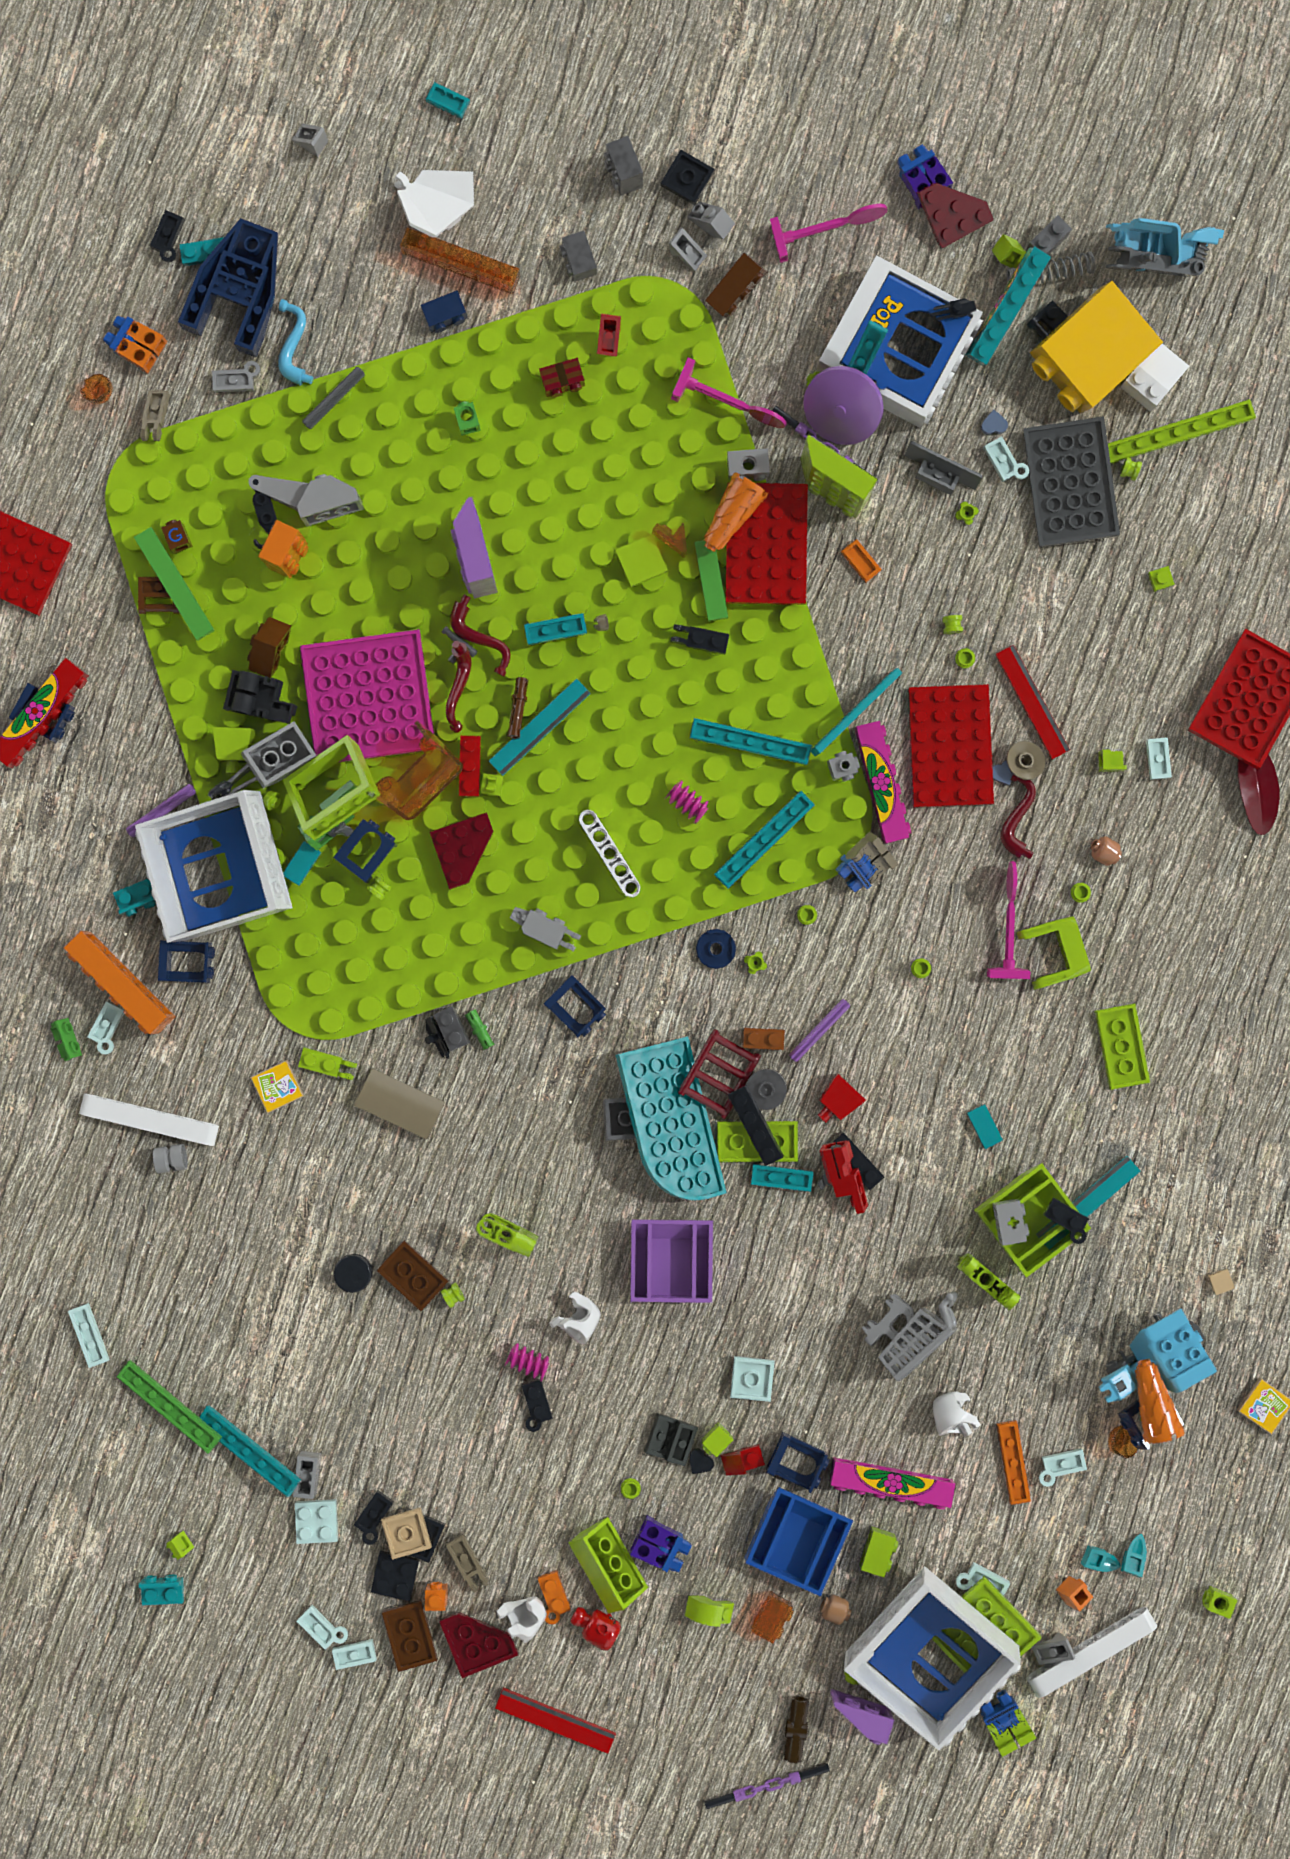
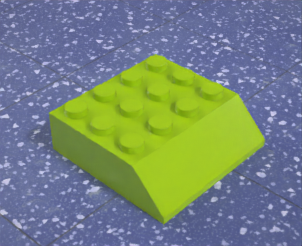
M808 435L800 458L808 490L816 496L821 495L824 497L825 502L833 507L836 505L841 508L842 513L846 516L857 518L869 500L878 479Z
M1042 1163L1020 1174L974 1209L975 1213L999 1243L992 1203L1017 1199L1020 1203L1024 1204L1025 1215L1023 1216L1024 1224L1027 1223L1029 1236H1026L1027 1241L1004 1246L1000 1244V1246L1026 1278L1073 1243L1070 1239V1233H1068L1050 1250L1044 1245L1064 1229L1059 1224L1055 1225L1040 1238L1036 1235L1052 1221L1043 1215L1052 1197L1079 1212ZM1010 1217L1011 1220L1007 1224L1013 1227V1222H1016V1220ZM1088 1223L1083 1229L1085 1232L1091 1229ZM1076 1232L1074 1235L1075 1239L1082 1236L1080 1232Z

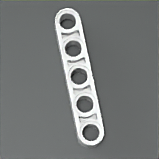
M591 810L583 811L579 816V821L585 833L624 895L629 898L636 897L640 892V884L597 815ZM585 815H592L594 817V822L591 825L583 823ZM596 832L604 833L605 839L602 842H596L593 839ZM607 849L615 851L616 855L613 859H606L604 857V852ZM617 866H624L626 868L624 876L619 877L615 874ZM628 883H634L637 886L635 893L629 894L626 892L625 887Z

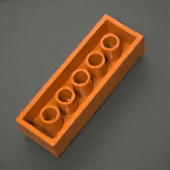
M80 931L64 947L67 951V957L74 963L77 961L82 966L80 968L81 971L88 977L92 976L96 980L95 985L102 991L106 990L110 994L109 999L117 1006L120 1004L125 1009L123 1011L124 1014L131 1020L134 1018L139 1023L138 1028L143 1033L159 1034L176 1017L92 932Z

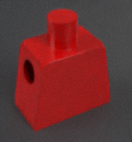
M836 1073L819 1099L825 1107L817 1115L825 1123L833 1115L842 1120L862 1105L866 1099Z

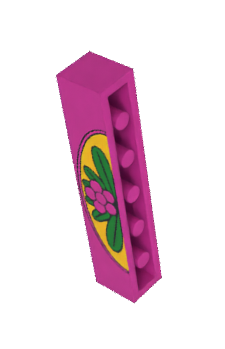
M880 721L856 726L854 730L883 844L908 839L911 828L909 822H905L904 814H906L904 802H900V785L895 783L896 769L895 765L890 763L891 749L889 744L886 745L884 737L887 736L885 726L881 725Z
M836 1457L833 1458L829 1480L831 1486H834L833 1488L836 1490L845 1491L846 1488L853 1489L854 1493L862 1495L869 1492L874 1493L873 1496L878 1498L890 1496L895 1501L905 1502V1500H911L914 1504L925 1506L927 1503L932 1504L934 1508L945 1510V1507H952L955 1490L953 1479Z

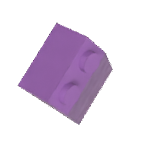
M831 1689L830 1693L834 1706L870 1742L878 1745L881 1743L887 1744L894 1723L891 1710L887 1706Z

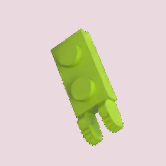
M303 1047L298 1067L333 1077L339 1076L353 1080L354 1076L352 1074L340 1072L341 1064L350 1068H356L357 1063L344 1060L339 1056Z

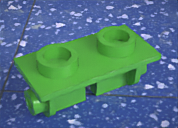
M69 1018L51 1023L52 1027L50 1029L55 1041H62L61 1044L57 1045L61 1058H64V1061H68L82 1056L80 1045L76 1040Z

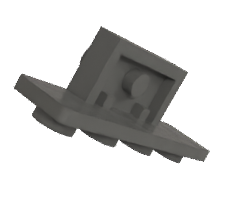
M914 441L910 442L904 456L922 464L915 477L916 479L949 495L954 491L957 482L976 490L983 475Z

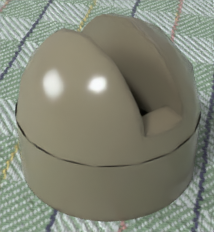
M606 614L599 615L594 619L593 622L598 623L594 625L596 630H609Z

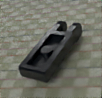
M674 624L673 630L689 634L687 640L675 636L671 637V642L686 645L688 648L722 655L726 654L729 634Z

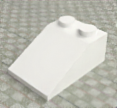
M1161 344L1135 368L1121 385V388L1148 411L1152 412L1188 369L1189 365L1165 345Z

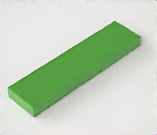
M702 540L694 542L708 622L727 619L728 613L717 551L712 552L704 546L706 542Z

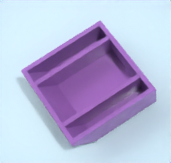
M469 497L453 522L454 529L451 530V534L457 548L456 554L462 568L461 573L469 594L472 593L474 598L498 592L473 498Z
M632 1219L631 1302L712 1303L713 1220Z

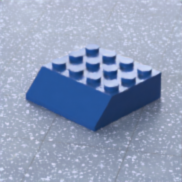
M778 1487L770 1498L745 1554V1563L821 1597L853 1520Z

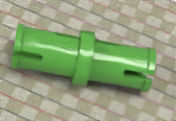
M475 1009L465 1014L473 1029L472 1033L477 1036L483 1051L495 1045L486 1030V1024L484 1025L477 1010Z

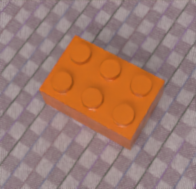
M276 520L258 557L270 570L291 579L292 575H296L299 570L300 564L298 563L301 557H305L307 554L308 542L299 530Z

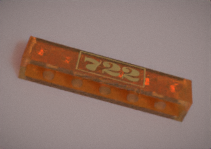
M408 227L400 243L402 254L513 295L521 277L520 269L438 238L430 237Z

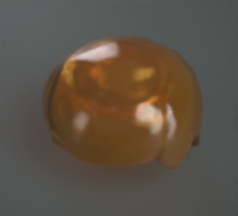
M93 374L89 378L84 379V387L80 388L83 398L92 404L107 402L113 391L112 382L103 374Z
M1122 1425L1114 1427L1109 1433L1108 1446L1114 1454L1128 1459L1132 1458L1138 1451L1131 1443V1437Z

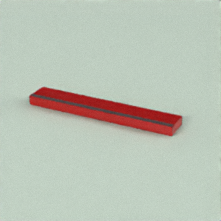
M1014 645L995 654L1050 759L1053 760L1070 751Z
M504 1687L495 1706V1709L609 1754L616 1736V1732Z

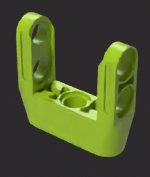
M1074 916L1016 932L1018 940L1031 939L1055 931L1066 969L1037 978L1036 981L1032 982L1034 990L1070 980L1091 971Z
M494 1213L485 1214L477 1224V1232L480 1236L527 1257H530L539 1237ZM484 1222H489L492 1228H487ZM480 1226L488 1233H483ZM502 1231H508L511 1236H505Z
M967 1253L959 1259L957 1268L1006 1309L1011 1310L1018 1303L1021 1296L972 1255ZM988 1273V1281L980 1283V1276ZM995 1284L997 1287L1002 1289L1001 1294H999L991 1286Z

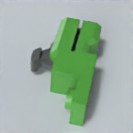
M349 780L319 805L323 811L358 786ZM351 815L315 841L303 832L300 824L297 827L309 845L318 851L336 835L350 836L353 829L346 826V824L355 816Z

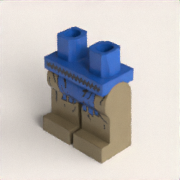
M869 832L846 855L844 854L840 858L842 863L837 867L836 871L843 879L850 874L853 875L846 884L853 892H856L862 887L870 888L871 884L876 882L883 873L890 868L893 870L899 864L891 853L887 851L888 849L879 837Z

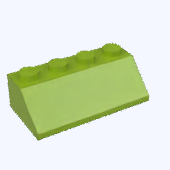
M609 1517L580 1532L568 1542L608 1614L624 1610L648 1589L645 1580Z

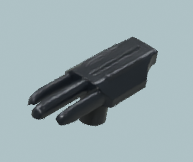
M964 298L950 301L949 304L936 306L933 310L948 308V310L931 313V317L948 313L950 315L936 317L935 319L944 320L969 316L972 312L976 311L975 301Z
M433 1016L425 1019L426 1031L429 1035L425 1037V1042L427 1044L434 1043L440 1055L449 1059L450 1052Z

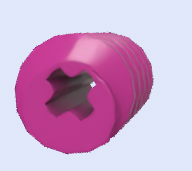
M681 780L671 789L665 799L670 796V804L676 801V809L683 806L682 814L689 811L688 818L691 819L695 816L694 823L697 824L709 809L707 808L708 801L700 803L702 796L694 798L696 791L688 793L689 786L681 788L683 784Z
M516 1343L510 1351L505 1366L508 1362H511L510 1369L518 1365V1372L525 1368V1375L532 1371L533 1378L535 1379L540 1375V1381L542 1382L549 1366V1356H545L541 1360L540 1352L534 1357L533 1349L526 1353V1346L519 1350V1343Z

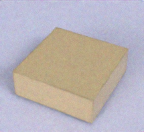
M1228 1269L1207 1275L1214 1295L1235 1289Z

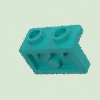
M148 878L113 892L120 909L118 910L119 915L129 917L137 914V910L140 908L149 909L156 906V900L152 896L151 882Z
M176 1574L166 1575L165 1578H157L155 1575L145 1576L139 1583L142 1605L183 1604L184 1602L183 1577H177Z

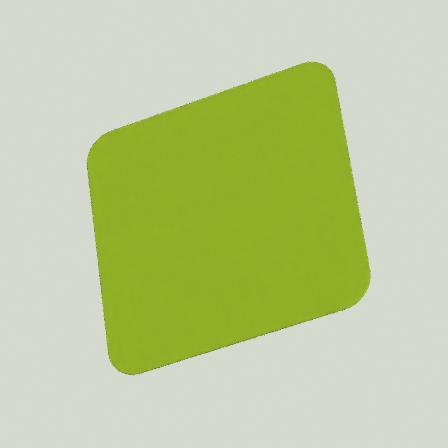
M636 276L610 283L313 379L312 384L304 382L301 385L285 388L162 428V435L159 441H154L153 432H150L147 441H142L141 437L138 438L122 452L113 465L106 485V513L137 611L138 577L158 576L134 537L152 527L215 630L197 641L181 614H173V612H146V614H139L199 804L211 801L212 799L208 796V792L220 782L228 781L235 775L226 773L227 762H220L216 758L213 727L252 728L255 730L254 745L288 725L287 723L269 721L265 718L223 709L232 670L247 671L260 675L248 670L249 661H247V657L252 649L250 640L253 634L258 633L261 623H265L271 617L291 625L289 641L281 651L278 669L271 678L283 682L279 701L293 703L297 706L296 714L292 716L290 723H296L312 749L313 742L300 646L420 629L436 749L365 759L380 796L353 814L355 817L346 824V826H349L354 831L363 819L367 822L371 819L380 826L378 830L382 834L388 832L395 838L394 843L397 844V847L390 851L373 873L372 879L369 883H366L333 858L350 837L336 835L319 849L322 853L300 886L284 877L293 908L239 924L262 998L271 1013L292 1031L306 1037L321 1040L350 1037L824 882L838 875L836 869L842 863L840 858L844 854L846 855L850 849L870 832L873 814L872 801L860 762V768L857 769L858 773L854 775V779L844 782L842 779L832 780L827 764L828 760L835 758V754L846 751L847 754L852 753L853 757L858 759L848 727L817 756L810 752L808 765L690 739L693 721L696 718L812 745V749L844 718V714L807 603L806 605L726 604L728 618L708 622L694 542L705 539L704 536L713 521L715 512L727 488V483L731 481L728 478L727 452L753 450L755 446L743 410L687 388L679 402L671 399L687 358L695 360L691 377L697 379L702 384L739 399L708 310L694 293L681 284L656 276ZM601 314L621 316L617 357L597 354ZM578 357L585 386L577 392L566 391L556 398L547 397L539 368ZM356 367L361 368L365 376L312 429H308L303 424V420ZM461 402H473L481 431L462 436L454 407H457V404ZM466 413L461 419L468 421L472 418V415ZM749 462L743 464V467L746 470H752L754 468V466ZM326 474L354 487L361 498L364 510L308 527L301 520L298 511L271 499L277 520L299 530L308 542L307 546L309 548L305 557H301L298 563L300 567L297 574L292 575L291 579L270 570L258 557L261 550L255 546L253 540L256 539L258 543L264 545L268 534L259 524L252 501L255 491L249 485L251 476L258 475L310 483V481L315 480L316 476ZM753 478L749 479L754 483H767L766 479L762 481H754ZM469 497L473 498L498 592L474 598L472 593L469 594L461 573L462 568L456 554L457 548L451 534V530L454 529L453 522ZM171 520H180L185 525L193 547L174 554L169 549L161 527L166 526L165 524ZM652 534L668 572L631 588L615 549ZM725 545L723 549H716L726 602ZM465 594L471 598L466 606L470 609L465 618L466 625L504 642L510 649L511 659L506 668V675L503 677L494 672L502 660V654L498 650L466 641L478 652L473 658L471 657L470 676L455 709V718L463 725L462 730L454 733L450 729V724L446 718V704L456 676L457 661L454 665L448 661V658L452 655L453 641L446 634H443L442 630L447 626L449 630L454 632L450 624L451 611L455 601L460 602ZM146 599V604H173L172 599ZM584 614L587 634L528 646L524 628L525 624ZM606 614L609 630H596L594 625L598 623H594V619L599 615ZM674 624L729 634L726 654L722 655L688 648L686 645L671 642V637L675 636L687 640L689 634L673 630ZM517 677L529 680L526 692L528 699L524 706L521 730L574 680L578 679L591 693L503 776L501 797L481 793L479 797H459L460 735L481 736L480 792L483 773L502 776L489 760L512 739L507 737L513 702L511 697L515 691ZM353 761L336 763L298 790L309 816L319 814L322 811L319 805L349 780L357 786L362 784ZM239 762V770L247 763ZM842 764V767L844 769H847V766L845 764ZM252 770L233 784L231 790L254 778L255 775ZM283 780L264 789L259 781H256L242 790L260 791L262 799L269 791H277L281 795V803L278 808L271 811L265 808L275 846L281 849L285 855V860L281 865L284 872L303 841L308 842L297 827L300 822ZM681 780L683 781L681 788L689 786L688 793L696 791L694 798L702 796L700 803L708 801L707 808L709 809L697 824L694 823L695 816L691 819L688 818L689 811L682 814L683 806L676 809V801L670 804V796L665 799L671 789ZM802 791L815 806L727 889L714 874L788 802ZM239 805V806H236V807H233V808H230V809H227V810H224V811H221V812H217V813H214V814L205 816L204 818L210 817V816H213V815H216V814H219V813H222V812H225V811H228V810H231V809H234V808H238V807H240V805ZM591 810L597 815L640 884V892L636 897L629 898L624 895L585 833L579 821V816L583 811ZM487 812L494 833L470 882L450 890L430 832ZM585 815L583 817V823L586 825H591L594 822L592 815ZM375 832L366 833L347 857L363 869L381 845L380 836ZM596 832L593 839L596 842H602L605 839V835L603 832ZM211 838L214 849L221 847L220 842ZM607 849L604 852L606 859H613L616 855L613 849ZM225 853L216 855L224 881L230 880L231 874ZM617 866L615 874L619 877L624 876L626 868L624 866ZM375 876L392 887L390 891L385 893L383 901L366 889L368 885L373 884ZM628 883L625 890L627 893L633 894L637 891V886L634 883ZM233 886L226 887L229 897L232 893ZM517 907L534 912L537 908L546 912V917L551 920L556 917L564 921V926L568 930L581 935L580 940H576L565 933L562 941L576 947L575 950L572 951L559 945L558 949H555L524 934L522 926L510 918L514 908Z

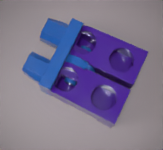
M923 144L914 149L915 160L911 161L908 155L904 154L897 161L900 169L899 176L913 196L918 210L922 208L916 192L933 183H938L951 189L953 186V181L937 157H935L933 150L928 151Z
M647 1515L639 1530V1534H637L630 1548V1555L661 1568L665 1572H668L669 1569L679 1572L683 1565V1560L675 1556L678 1551L687 1555L692 1545L683 1538L682 1533L657 1522L654 1518Z

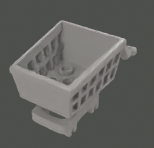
M956 1292L946 1294V1298L940 1303L939 1311L942 1319L926 1308H921L914 1315L913 1308L897 1294H891L890 1297L893 1300L885 1301L890 1307V1311L879 1323L874 1320L867 1321L868 1325L862 1327L867 1334L864 1341L870 1346L875 1345L884 1334L892 1340L878 1358L897 1381L907 1377L957 1331V1322L951 1307L958 1298ZM903 1313L908 1323L898 1332L894 1329L893 1324ZM922 1316H925L930 1322L928 1323ZM936 1324L937 1326L942 1328L943 1331H939L937 1328L934 1327V1325ZM926 1333L931 1334L934 1339L930 1338ZM919 1340L922 1341V1342L926 1345V1347H924V1346H923L920 1342H918V1341H919ZM911 1348H913L918 1354L916 1355V1354L911 1350Z

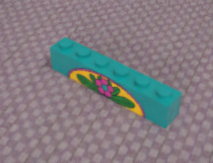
M1035 246L1027 250L965 354L967 357L980 365L988 364L1051 259V256Z

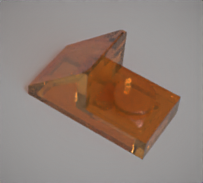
M657 523L652 529V534L684 558L687 555L684 523H682L674 535L671 534L672 530L664 524L661 526Z

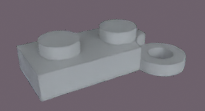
M249 361L245 364L244 369L212 371L214 393L254 391L253 378L259 375L260 366L255 361ZM251 366L256 367L253 373L249 372V367Z

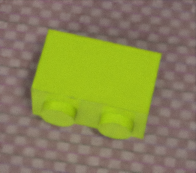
M871 1526L859 1563L862 1571L883 1578L886 1572L889 1573L892 1566V1560H890L892 1552L895 1553L898 1547V1541H896L897 1538L894 1533Z

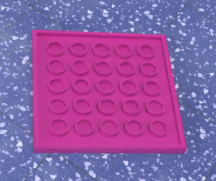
M420 629L300 646L313 749L316 756L346 735L359 745L364 759L436 749ZM350 754L338 763L352 761Z

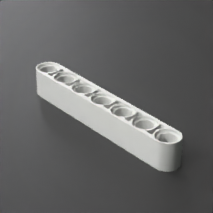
M91 1094L83 1095L79 1114L210 1146L215 1145L219 1126L216 1124Z
M1141 1607L1073 1647L1072 1650L1076 1657L1074 1660L1045 1664L1030 1673L1026 1679L1038 1698H1042L1150 1634L1157 1628V1624L1147 1607Z

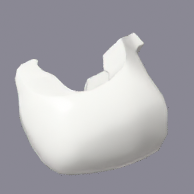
M573 1292L569 1295V1298L572 1299L573 1306L577 1308L576 1313L569 1318L555 1317L549 1324L552 1328L559 1326L580 1344H586L593 1334L601 1314L598 1307L589 1298L578 1292Z
M957 1391L949 1392L938 1396L934 1400L933 1414L939 1436L948 1433H961L966 1437L972 1433L967 1423H970L974 1430L979 1428L980 1424L977 1417L961 1408L965 1401H970L967 1394Z
M537 1597L506 1602L496 1611L499 1619L505 1616L508 1617L512 1627L507 1632L511 1638L519 1637L523 1643L528 1642L535 1636L547 1616L542 1601Z

